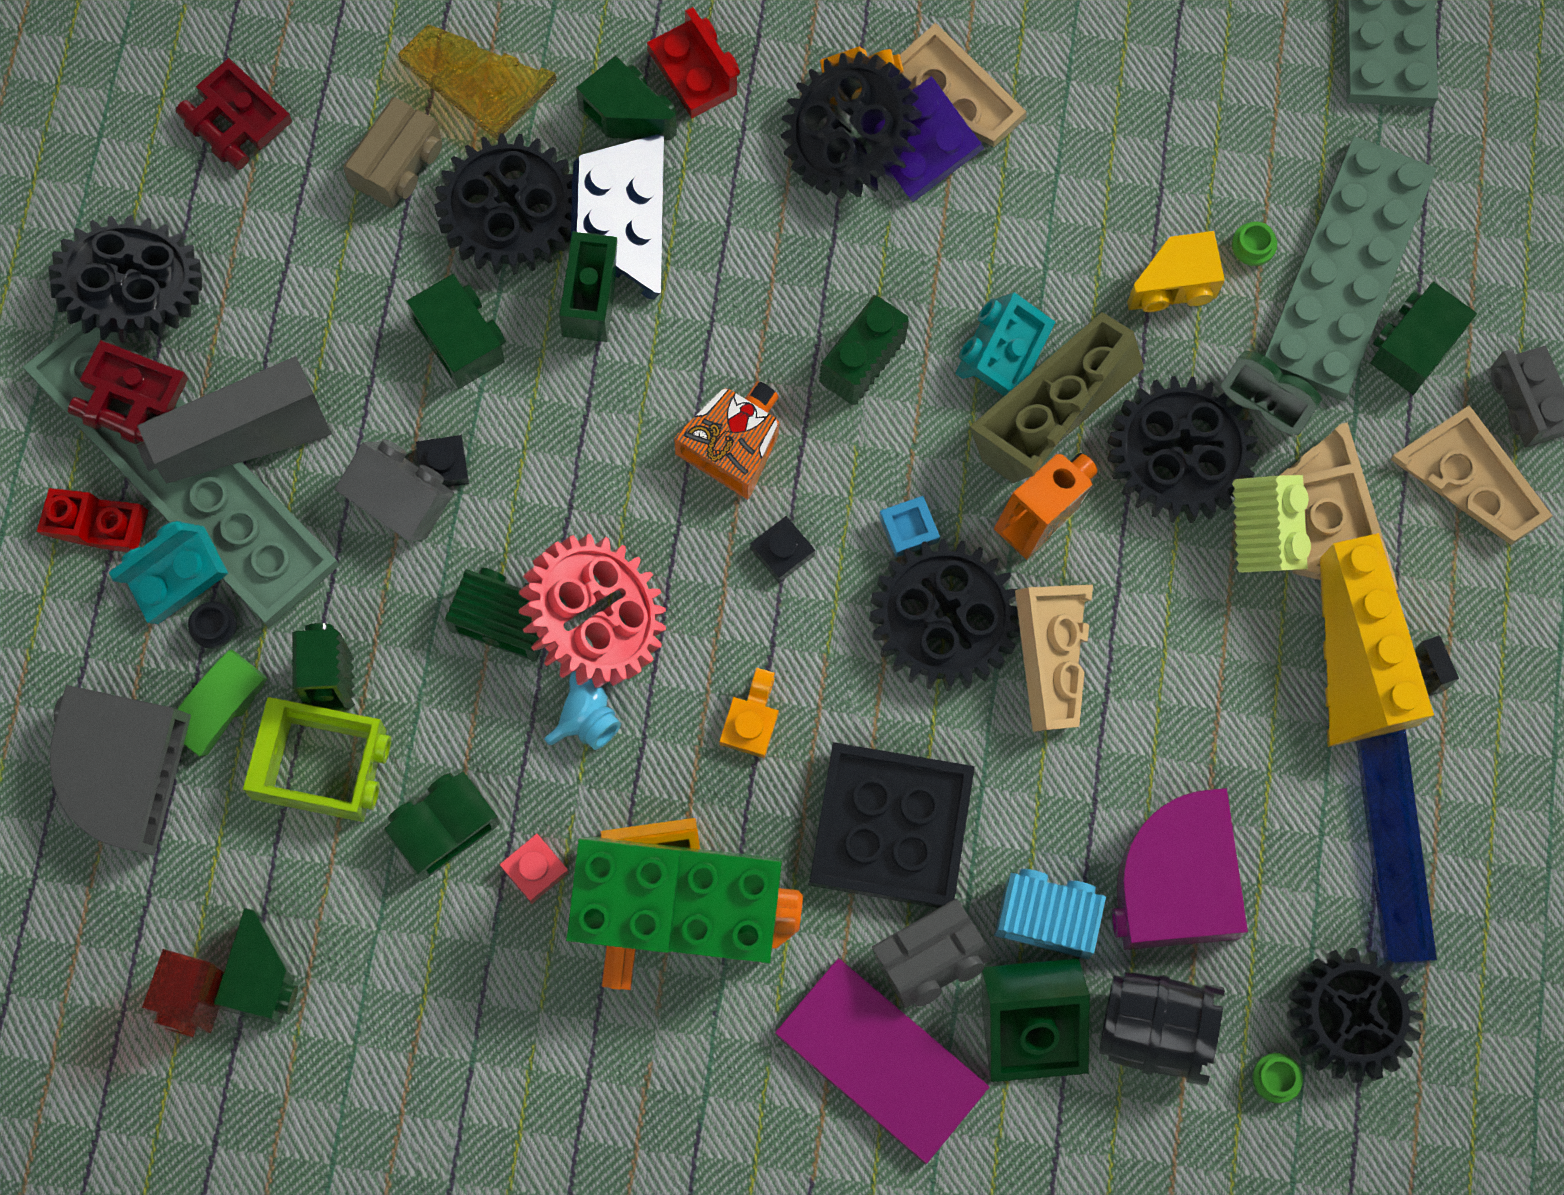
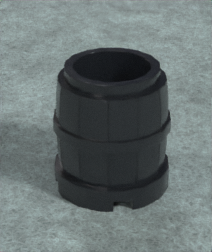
M1124 972L1123 977L1114 975L1105 1013L1099 1054L1108 1055V1061L1142 1070V1073L1152 1075V1073L1186 1077V1082L1207 1086L1210 1076L1200 1073L1202 1065L1207 1066V1063H1214L1223 1007L1213 1005L1214 998L1220 999L1224 996V987L1204 984L1201 988L1189 983L1172 980L1170 976L1161 974L1159 977Z

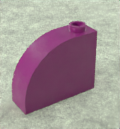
M1227 788L1197 791L1168 802L1149 817L1130 841L1123 855L1117 877L1118 908L1112 909L1114 935L1116 938L1122 937L1124 950L1239 940L1248 933Z

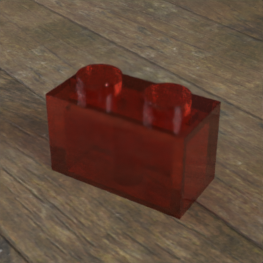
M162 949L142 1008L156 1015L154 1024L165 1027V1030L190 1038H194L196 1030L211 1034L219 1011V1007L214 1005L224 972L211 962Z

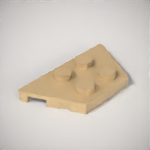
M1348 422L1342 423L1318 445L1305 453L1294 465L1279 475H1303V484L1309 498L1308 506L1305 509L1306 534L1311 542V551L1307 557L1308 569L1292 571L1296 575L1321 580L1320 557L1333 543L1379 533L1395 588L1398 591L1399 588Z

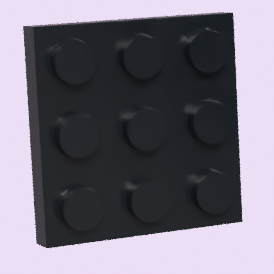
M833 742L809 886L940 908L953 901L956 894L975 766Z

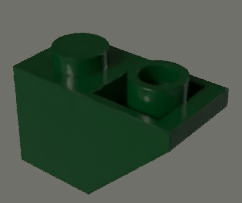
M616 55L576 87L578 109L607 138L642 139L659 134L664 136V140H671L677 135V111L671 101L663 94L656 95L647 86L646 79L642 73L632 64L626 66Z

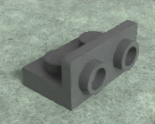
M1546 345L1519 354H1515L1513 349L1503 351L1491 366V381L1496 392L1503 395L1507 404L1509 423L1513 432L1516 435H1520L1525 448L1563 437L1564 386Z

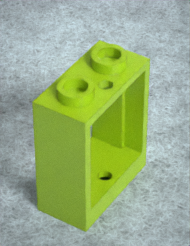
M267 697L243 790L251 800L364 822L367 809L374 810L377 803L380 783L374 780L378 764H385L388 759L391 736L386 735L387 730L381 719ZM291 723L367 739L351 802L275 787Z

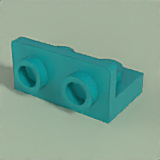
M1015 292L996 299L992 298L983 306L978 315L980 324L974 336L963 345L959 353L961 362L955 372L962 379L975 376L1003 396L1007 395L1030 375L1055 324L1053 319Z
M181 521L168 523L156 532V538L145 546L135 548L124 554L121 558L122 563L109 571L113 582L128 584L147 623L160 624L229 574L204 526L183 523Z

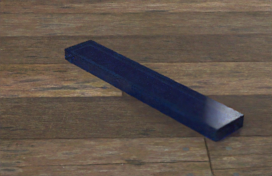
M1406 729L1356 741L1384 963L1391 960L1394 961L1395 965L1433 963L1437 960Z

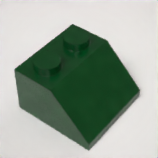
M1079 959L984 967L981 972L982 1013L991 1082L1089 1074L1090 994Z

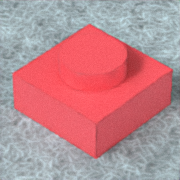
M538 834L534 835L500 864L502 870L531 904L569 874L568 869Z

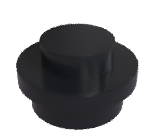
M214 601L198 606L192 612L188 622V630L193 640L198 645L208 649L220 648L229 643L237 629V620L232 610L225 604Z

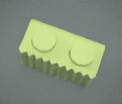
M1303 475L1235 479L1232 483L1235 488L1232 494L1235 496L1233 504L1236 506L1234 514L1237 516L1234 520L1237 525L1234 531L1237 534L1235 541L1238 546L1235 550L1238 553L1236 560L1239 564L1236 569L1239 573L1308 569L1307 557L1311 551V542L1306 534L1305 509L1308 506L1309 498L1303 484Z

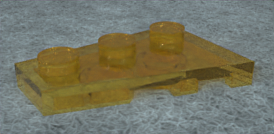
M429 24L398 53L401 64L497 141L500 133L505 134L557 82L556 73L542 67L540 70L521 64L519 58L505 53L500 56L477 47V42Z

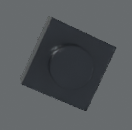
M462 435L416 442L419 466L425 465L442 475L444 478L442 484L444 486L452 487L469 484Z
M787 516L783 517L750 543V550L778 583L813 558L816 551Z
M1440 635L1422 641L1414 649L1429 696L1446 691L1459 679Z

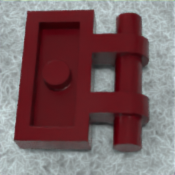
M230 58L196 86L199 95L205 99L199 106L195 107L188 100H183L175 110L185 121L184 127L195 137L201 136L212 146L211 152L222 162L228 161L237 170L244 168L249 162V157L240 149V146L246 140H249L257 149L261 150L292 123L290 114ZM220 114L232 124L224 133L213 124V120Z
M100 340L80 378L82 385L94 392L89 402L74 397L68 406V413L81 418L86 426L97 430L104 427L121 434V439L135 445L139 442L144 443L137 425L148 421L151 413L160 416L173 410L188 381V377L183 371ZM113 398L132 405L127 416L109 410Z

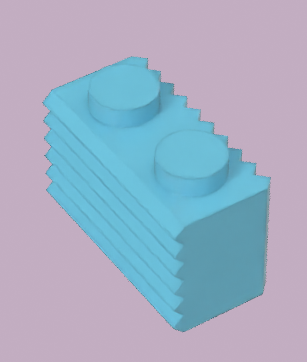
M1020 869L1019 875L1010 873L1005 883L994 936L1089 960L1095 951L1106 896L1095 894V886L1080 881H1067L1066 886L1047 882L1049 876L1036 870Z

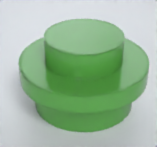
M1246 223L1235 232L1232 239V250L1234 255L1244 264L1260 266L1273 258L1277 250V238L1273 230L1265 223Z
M1272 1053L1262 1057L1256 1063L1252 1073V1081L1256 1092L1263 1099L1271 1103L1280 1104L1288 1102L1298 1095L1303 1084V1075L1299 1065L1293 1058L1282 1053Z

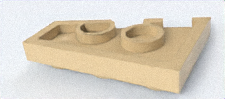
M934 23L900 54L904 70L902 74L911 81L909 88L913 90L932 76L978 140L995 147L1026 119V110L938 24Z
M1470 405L1394 454L1391 458L1394 463L1510 545L1549 521L1553 516Z

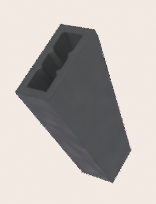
M294 356L137 425L144 440V443L137 445V448L148 471L150 472L157 468L167 484L322 439L332 433L297 357Z

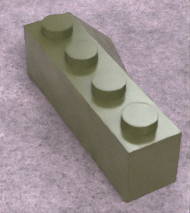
M1103 312L1094 318L970 426L982 462L1012 483L1034 476L1060 441L1144 369L1134 331Z

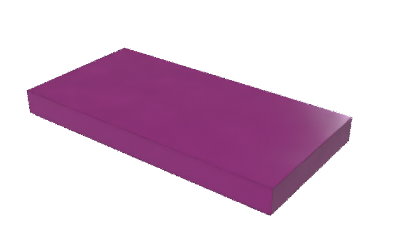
M839 958L775 1032V1035L925 1165L990 1088V1086Z

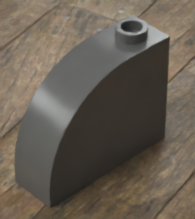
M66 685L63 696L58 699L54 708L55 727L50 746V771L56 795L74 823L85 833L105 844L154 856L191 715L167 706Z

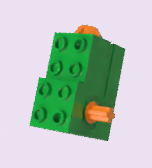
M589 836L579 838L566 941L606 946L601 986L617 990H631L636 949L770 963L772 948L777 949L800 929L803 895L799 890L779 888L782 858Z

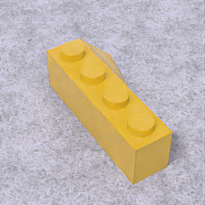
M1379 533L1333 543L1320 557L1322 617L1325 618L1323 651L1324 660H1326L1327 664L1325 696L1326 707H1328L1329 711L1328 747L1417 727L1434 716Z

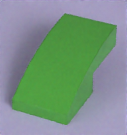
M228 650L178 707V710L191 715L184 744L199 757L208 755L233 718L243 716L269 678L234 650Z

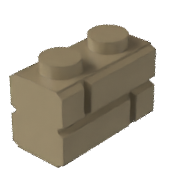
M392 97L344 164L343 169L348 183L368 196L371 195L375 200L389 208H393L400 197L407 199L417 185V173L425 162L428 164L433 163L441 151L442 140L438 122L420 110H414L412 106L400 99Z

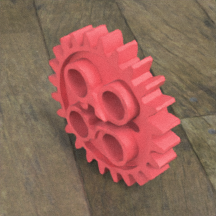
M587 534L579 541L574 535L561 543L557 541L532 561L534 567L524 573L523 576L529 584L519 590V595L530 602L519 609V614L532 618V622L523 628L524 633H537L539 639L531 648L533 651L546 648L549 652L544 662L546 666L558 661L561 663L560 677L564 678L573 671H576L577 685H582L592 678L595 688H599L607 682L615 686L625 679L632 678L642 671L641 668L654 660L651 653L662 646L655 636L666 630V626L656 621L655 618L666 612V609L653 603V599L661 593V590L648 588L646 583L653 576L652 572L640 574L636 570L641 559L636 557L628 562L624 559L626 546L621 545L612 552L610 551L609 538L605 537L595 544L591 534ZM593 575L597 577L601 585L596 582ZM615 591L621 592L622 598L601 612H598L570 631L564 629V623ZM559 596L565 600L567 607L561 602ZM619 615H621V616L623 617V619L625 620L626 625L621 621V618H620ZM585 636L591 640L593 647L587 642Z

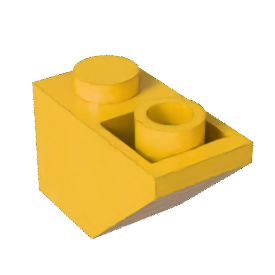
M1214 231L1169 237L1134 283L1127 301L1128 309H1143L1145 312H1157L1173 304L1187 303L1189 306H1201L1216 299L1225 278Z

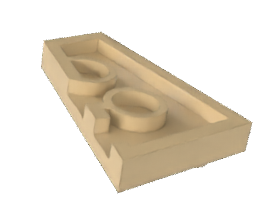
M1093 585L1028 587L1015 590L1033 732L1074 728L1080 725L1085 672L1079 665L1081 643L1088 642L1089 624L1083 622L1085 602L1092 600Z

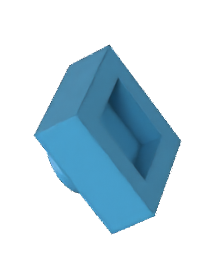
M924 496L880 510L879 518L895 558L903 556L905 549H909L911 552L920 550L922 542L926 541L929 546L939 543L940 535Z

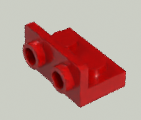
M694 7L684 11L685 23L647 42V50L691 119L736 96L737 76L740 75L738 64L729 51L723 53L717 44L718 38L712 23L706 17L701 19Z

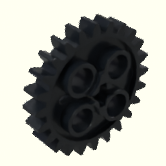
M860 51L857 52L853 61L845 53H841L838 66L825 59L824 73L820 75L813 69L809 70L812 80L809 86L800 82L796 84L798 90L802 93L800 99L788 98L787 102L795 110L794 114L782 116V120L790 125L791 129L783 132L781 138L787 143L792 144L784 151V155L794 161L791 169L802 176L801 180L811 187L816 185V189L823 194L828 195L832 190L833 194L839 198H844L847 190H849L850 193L858 198L862 195L863 184L876 192L878 191L877 178L882 176L889 182H892L893 176L890 168L893 165L903 169L906 167L905 162L900 157L902 152H915L916 149L907 141L908 137L921 134V130L911 123V121L922 116V112L912 105L919 97L909 88L911 81L902 73L899 74L900 70L891 62L886 64L876 54L869 59ZM862 88L858 98L851 101L855 91ZM833 96L839 107L851 116L850 122L871 146L872 151L870 154H867L861 141L851 134L852 129L849 124L836 112L830 103V99ZM827 117L826 124L817 130L820 121ZM885 120V124L880 132L874 134L877 124ZM850 149L848 158L840 163L842 154Z
M500 133L498 145L494 146L490 144L486 137H482V150L478 152L473 147L466 145L467 159L464 161L453 156L451 161L455 172L442 170L441 176L446 186H437L435 189L437 199L440 200V202L434 204L436 215L441 218L438 224L441 234L448 233L446 239L449 248L460 246L458 251L460 259L463 261L474 254L476 269L479 270L487 261L492 262L494 274L500 272L503 264H509L513 275H517L519 263L525 262L534 271L536 270L535 258L538 256L548 263L552 262L550 248L554 247L557 250L565 251V240L562 235L571 237L573 174H568L570 171L568 160L564 159L556 162L557 153L554 147L541 153V141L538 138L529 147L524 146L522 134L517 135L514 144H508L504 133ZM512 171L524 173L517 179H507L504 177ZM486 175H491L507 202H500L497 188L485 178ZM474 195H484L487 197L480 203L473 204L467 201ZM537 204H545L549 206V208L542 213H535L530 211V209ZM510 205L517 206L519 218L527 227L533 230L532 232L527 233L524 231ZM500 228H509L513 230L509 235L505 237H497L493 235V233Z
M128 215L125 223L120 225L117 224L113 216H108V226L101 227L92 220L90 221L91 232L86 233L81 229L75 228L74 241L62 239V252L53 251V265L49 266L48 269L51 298H56L57 311H67V322L69 324L82 321V333L84 334L89 333L94 328H99L100 340H105L111 332L118 333L120 343L126 341L128 333H135L137 339L140 342H144L145 331L151 330L158 337H162L163 324L174 329L179 328V316L190 318L191 305L199 304V291H202L200 259L194 258L193 245L184 246L181 233L169 237V225L167 224L154 230L152 229L150 218H147L139 226L134 225L132 215Z
M1172 376L1167 389H1164L1158 380H1154L1150 387V395L1145 390L1138 388L1134 395L1135 403L1125 400L1121 408L1123 415H1116L1111 426L1117 431L1110 432L1107 443L1117 448L1110 450L1107 460L1108 462L1121 464L1115 468L1112 477L1113 479L1127 478L1128 481L1121 493L1126 495L1136 491L1139 494L1135 504L1137 508L1143 506L1148 501L1152 503V517L1154 518L1164 508L1169 510V519L1172 523L1175 522L1180 512H1185L1189 523H1194L1199 510L1208 519H1212L1216 513V505L1227 511L1233 503L1231 496L1235 498L1232 494L1235 490L1232 485L1235 479L1254 477L1255 473L1249 467L1255 466L1259 455L1249 450L1254 449L1259 440L1258 437L1245 435L1250 430L1253 421L1250 419L1238 420L1237 417L1242 411L1243 406L1238 404L1229 408L1226 405L1229 397L1225 392L1218 397L1213 396V382H1209L1202 391L1197 389L1195 377L1189 379L1186 387H1180L1176 376ZM1196 419L1203 420L1210 425L1212 431L1201 432L1193 426L1192 421ZM1151 423L1158 424L1166 430L1167 435L1155 436L1148 431L1146 425ZM1214 443H1220L1223 448L1221 449L1217 446L1210 445ZM1176 444H1181V445H1182V448H1181V447H1175V446H1176ZM1145 450V451H1147V452H1149V453H1154V454L1147 456V455H1144L1142 451ZM1183 451L1190 452V454H1184ZM1209 462L1217 468L1219 475L1210 476L1203 473L1198 463ZM1163 466L1169 469L1174 478L1163 480L1157 477L1153 467Z
M941 539L938 551L932 552L926 541L922 542L919 557H916L909 549H905L903 553L905 565L903 566L891 560L888 570L893 578L880 575L877 585L884 592L872 593L871 603L880 607V609L870 611L869 621L882 624L873 630L872 638L877 641L887 640L881 648V657L895 654L897 657L892 670L897 672L903 667L908 666L911 668L908 682H914L920 674L925 675L926 686L930 690L937 678L943 679L946 691H951L955 678H960L966 689L970 688L973 673H976L983 681L988 680L990 671L987 664L1000 670L1005 660L999 652L1012 655L1016 646L1007 637L1014 638L1020 635V626L1011 622L1019 619L1017 606L1010 605L1016 601L1015 590L1018 589L1005 590L1004 588L1010 581L1011 573L1007 572L997 576L994 572L999 560L995 558L986 564L981 562L983 548L981 547L975 550L971 556L965 554V541H960L955 552L949 551L945 539ZM947 576H955L963 582L965 588L958 592H951L943 587L941 580ZM923 581L930 583L935 597L926 587L922 586L921 583ZM915 599L924 605L926 611L920 615H910L902 609L901 604L906 600ZM939 607L945 613L951 611L955 613L952 622L946 616L940 619L937 617ZM973 614H980L989 621L990 627L983 631L975 630L968 625L966 618ZM957 633L970 644L969 649L962 647ZM935 637L942 638L949 643L951 650L943 655L935 654L928 648L926 642Z

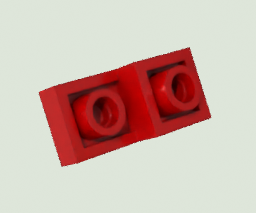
M49 488L36 532L44 536L76 544L129 552L139 547L149 510L138 503L101 500L90 492Z

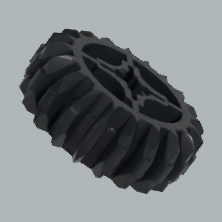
M1356 948L1348 949L1344 959L1337 950H1334L1327 954V964L1319 958L1312 961L1310 968L1313 975L1302 972L1297 977V981L1305 990L1294 989L1289 994V998L1293 1002L1300 1004L1301 1008L1297 1007L1287 1011V1018L1301 1020L1302 1025L1290 1032L1291 1037L1298 1039L1305 1035L1309 1043L1300 1049V1054L1305 1057L1316 1052L1319 1057L1314 1063V1068L1318 1071L1325 1069L1330 1062L1333 1063L1331 1074L1335 1080L1342 1079L1348 1069L1353 1083L1362 1082L1365 1077V1071L1373 1081L1383 1078V1067L1391 1073L1400 1069L1397 1056L1407 1059L1413 1054V1050L1405 1041H1417L1421 1036V1033L1409 1026V1023L1418 1022L1423 1019L1422 1012L1409 1010L1408 1005L1418 1000L1419 994L1417 992H1410L1405 995L1401 986L1408 983L1410 980L1409 976L1403 974L1394 979L1390 974L1394 970L1395 963L1391 960L1386 961L1378 968L1377 953L1373 951L1366 953L1361 962L1360 954ZM1339 977H1353L1367 982L1365 987L1358 991L1356 995L1346 993L1342 989L1335 991L1327 985L1332 979ZM1380 996L1385 1000L1389 1010V1030L1387 1029L1388 1023L1381 1018L1377 1010ZM1319 1000L1323 1002L1321 1007L1330 1014L1332 1019V1029L1328 1036L1323 1030L1319 1019ZM1363 1001L1358 1008L1360 1011L1357 1016L1361 1022L1346 1029L1350 1024L1349 1019L1352 1015L1349 1008ZM1354 1035L1360 1036L1367 1041L1374 1039L1382 1045L1375 1053L1366 1055L1354 1054L1341 1049Z

